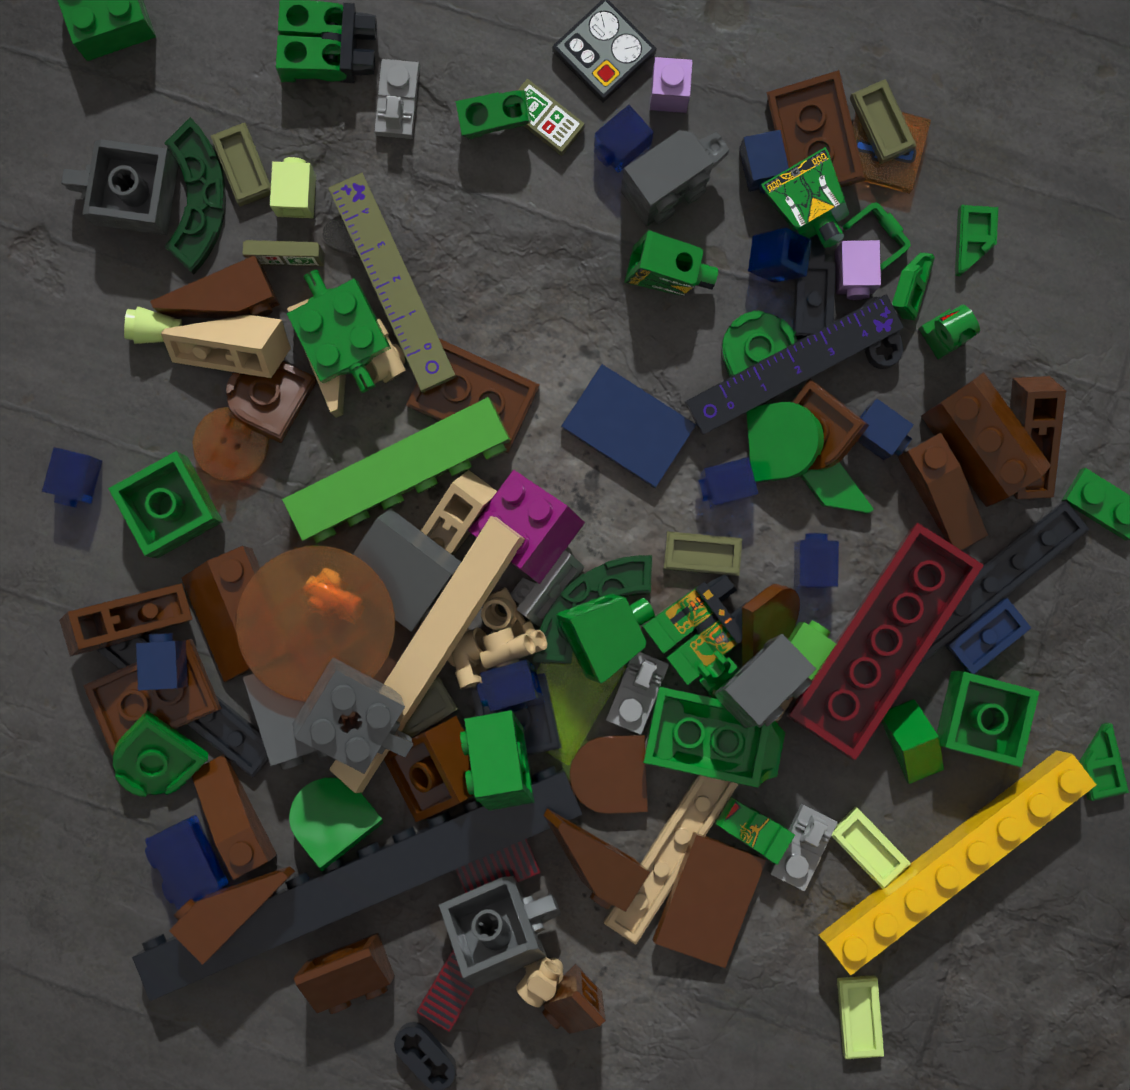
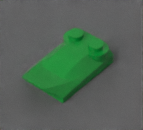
M659 687L643 763L758 788L766 780L777 777L785 731L776 721L769 726L764 724L760 728L758 726L744 728L718 699Z

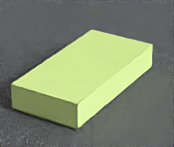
M854 807L836 825L831 837L882 889L893 882L911 864L857 807Z
M875 975L837 978L844 1058L884 1057L878 978Z

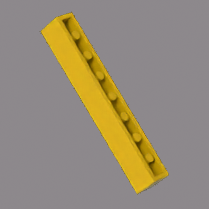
M1055 751L914 860L884 889L879 887L819 934L820 938L851 976L1097 784L1072 753Z

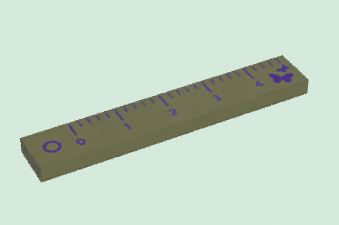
M363 173L329 187L328 189L421 392H426L456 378Z

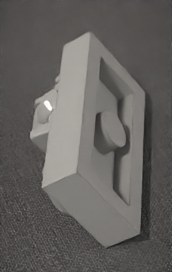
M382 59L375 123L376 136L413 139L420 72L419 62Z
M565 550L540 584L524 577L510 594L519 604L516 610L541 627L552 604L561 592L578 577L585 566Z
M641 652L634 656L628 662L605 720L641 735L669 664Z
M801 803L789 828L795 836L779 864L772 863L768 872L805 891L838 822Z

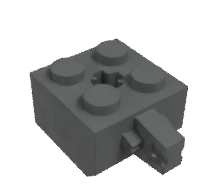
M679 130L624 168L621 193L646 227L655 221L659 225L674 215L676 212L674 208L685 200L690 204L706 192L705 187L710 180L711 170L728 155L729 148L717 132L698 140L693 132Z
M101 139L94 143L91 165H86V171L64 169L61 184L70 191L82 192L81 198L85 200L83 216L93 225L167 235L179 163L167 148Z
M783 634L768 640L760 652L750 659L724 687L719 688L714 693L719 702L744 728L754 726L760 728L764 724L769 726L783 713L784 709L780 705L785 700H789L791 697L797 698L812 684L808 677L816 668Z
M334 657L330 660L293 722L295 739L365 774L377 753L383 754L385 749H388L406 757L413 746L412 738L398 730L401 724L397 720L405 708L401 695L392 688ZM352 711L356 714L354 717H348L347 719H342L341 717L342 714L349 716Z
M513 876L501 877L439 904L462 977L474 988L546 958L547 956L538 933L545 930L543 923L561 915L553 895L535 901L532 896L525 897L521 885ZM497 925L496 933L489 937L488 934H492L490 929Z

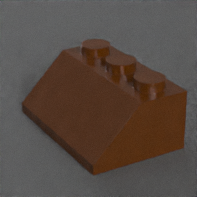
M984 372L921 415L934 435L942 433L959 462L966 480L986 507L1014 495L1041 478L1051 467V464Z
M240 546L204 562L181 577L224 682L295 652L252 548Z

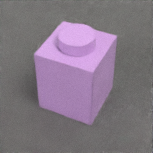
M655 57L651 82L650 110L686 113L690 98L692 60Z
M880 240L841 241L835 250L836 294H847V299L850 300L867 299L870 297V294H873L881 286Z

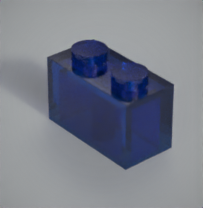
M528 660L480 673L482 683L477 684L479 698L482 706H488L490 712L516 711L545 702L536 667Z
M197 815L191 816L145 839L148 846L145 848L146 857L154 869L158 868L164 880L162 883L163 893L169 903L175 904L177 910L189 899L192 898L196 902L204 896L220 890L229 883Z

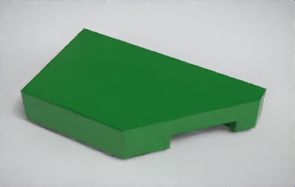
M961 205L958 208L955 276H961L997 244L998 207Z
M920 252L901 272L892 305L902 319L915 320L917 318L935 259L933 254Z
M840 462L828 469L809 470L801 476L823 507L856 511L864 514L874 510Z
M1104 723L1100 726L1079 761L1097 784L1086 793L1087 800L1090 801L1129 793L1113 724Z

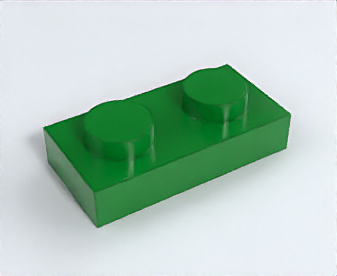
M1087 468L1080 469L1061 501L1066 500L1072 508L1123 540H1130V495Z

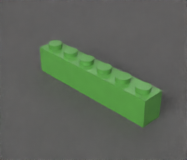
M487 397L282 500L302 541L314 539L316 544L335 536L337 533L334 528L348 522L350 527H353L371 518L368 511L382 505L383 510L390 509L405 501L402 496L403 494L413 489H416L419 494L438 485L436 478L447 472H450L451 476L454 477L472 468L470 461L481 455H484L485 459L488 460L505 452L504 444L510 442L511 439L492 400Z

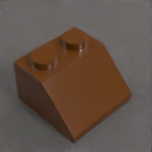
M457 716L412 738L413 746L406 757L389 750L384 758L415 822L455 806L474 795H469L467 790L465 772L471 770L469 755H464L462 751L460 732L465 730L462 728Z
M375 933L307 960L293 979L316 1013L328 1009L330 1014H334L350 1007L352 999L365 995L366 1000L384 994L388 991L387 986L391 984L395 975L379 933Z

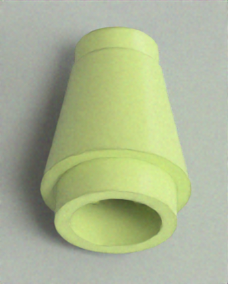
M138 306L136 310L127 309L124 337L125 339L134 340V344L164 342L161 335L162 331L166 328L182 326V319H175L174 317Z

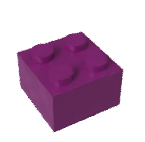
M513 470L468 531L477 538L490 516L500 519L525 538L510 563L540 584L585 522L566 504Z

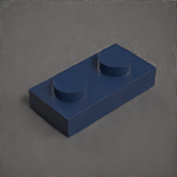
M1004 598L945 646L966 672L975 674L1029 631L1031 626L1010 600Z

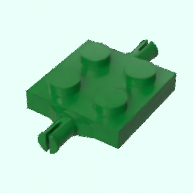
M318 270L311 271V275L305 274L303 278L306 280L313 297L306 304L288 312L287 316L320 382L326 383L339 375L352 373L361 393L369 391L368 388L373 389L375 384L365 366L374 357L386 352L391 347L358 281L353 278L336 288L327 289Z

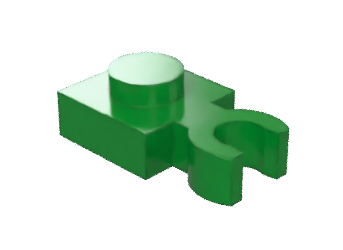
M718 650L714 652L716 658L711 665L705 667L701 663L697 667V670L703 676L699 682L708 696L715 699L717 698L714 693L719 688L724 687L739 671L736 664L729 657L726 659Z

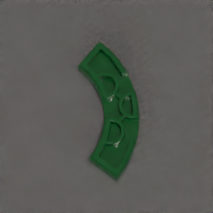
M190 117L164 143L176 157L187 186V206L184 207L183 216L176 232L164 247L194 275L204 264L218 240L225 215L226 190L218 156L201 128Z
M652 555L622 557L605 562L582 574L570 583L552 604L542 622L540 630L546 636L547 648L534 653L532 663L571 665L573 650L556 616L559 612L608 594L622 597L649 595L651 593Z

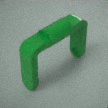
M874 202L849 220L842 228L845 232L848 231L869 213L873 212L879 220L878 223L901 247V249L880 264V272H882L905 254L911 244L903 233L904 229L891 213H887L879 203Z

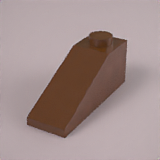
M255 255L150 301L152 307L158 313L167 316L225 319L243 315L266 317L273 312L272 308L280 305L266 272Z
M1050 376L1012 379L1010 409L1051 464V467L1041 478L1015 493L1016 499L1054 497L1066 390Z
M942 433L933 436L898 456L899 461L947 542L963 550L988 535L962 468Z
M182 583L68 611L59 621L71 657L191 621L192 615Z
M223 754L202 765L193 774L192 779L215 845L234 880L270 861L277 854L228 757Z
M547 808L543 816L580 880L592 891L590 898L605 909L609 910L611 905H614L626 912L650 871L634 857Z
M288 866L213 892L197 902L191 898L174 914L178 922L169 932L203 965L295 871Z
M576 964L563 975L562 981L557 984L554 997L542 1004L545 1008L542 1013L549 1023L556 1029L562 1026L569 1034L600 1027L606 1021L602 991Z

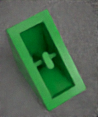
M915 699L890 708L882 719V724L907 783L911 784L944 770L939 736Z

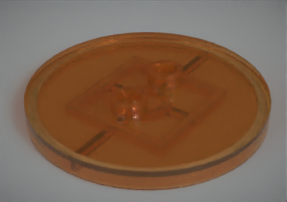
M311 545L297 547L275 556L253 575L239 602L236 617V633L246 664L262 683L285 697L306 702L332 657L373 678L383 666L392 647L395 633V614L391 597L385 584L365 561L339 548Z

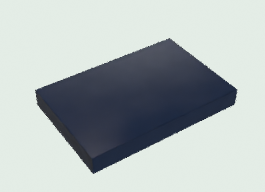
M602 364L561 428L645 483L656 488L696 424Z

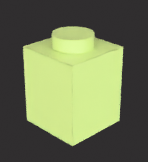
M295 157L285 158L283 162L272 161L270 207L277 217L314 218L316 174L311 164Z

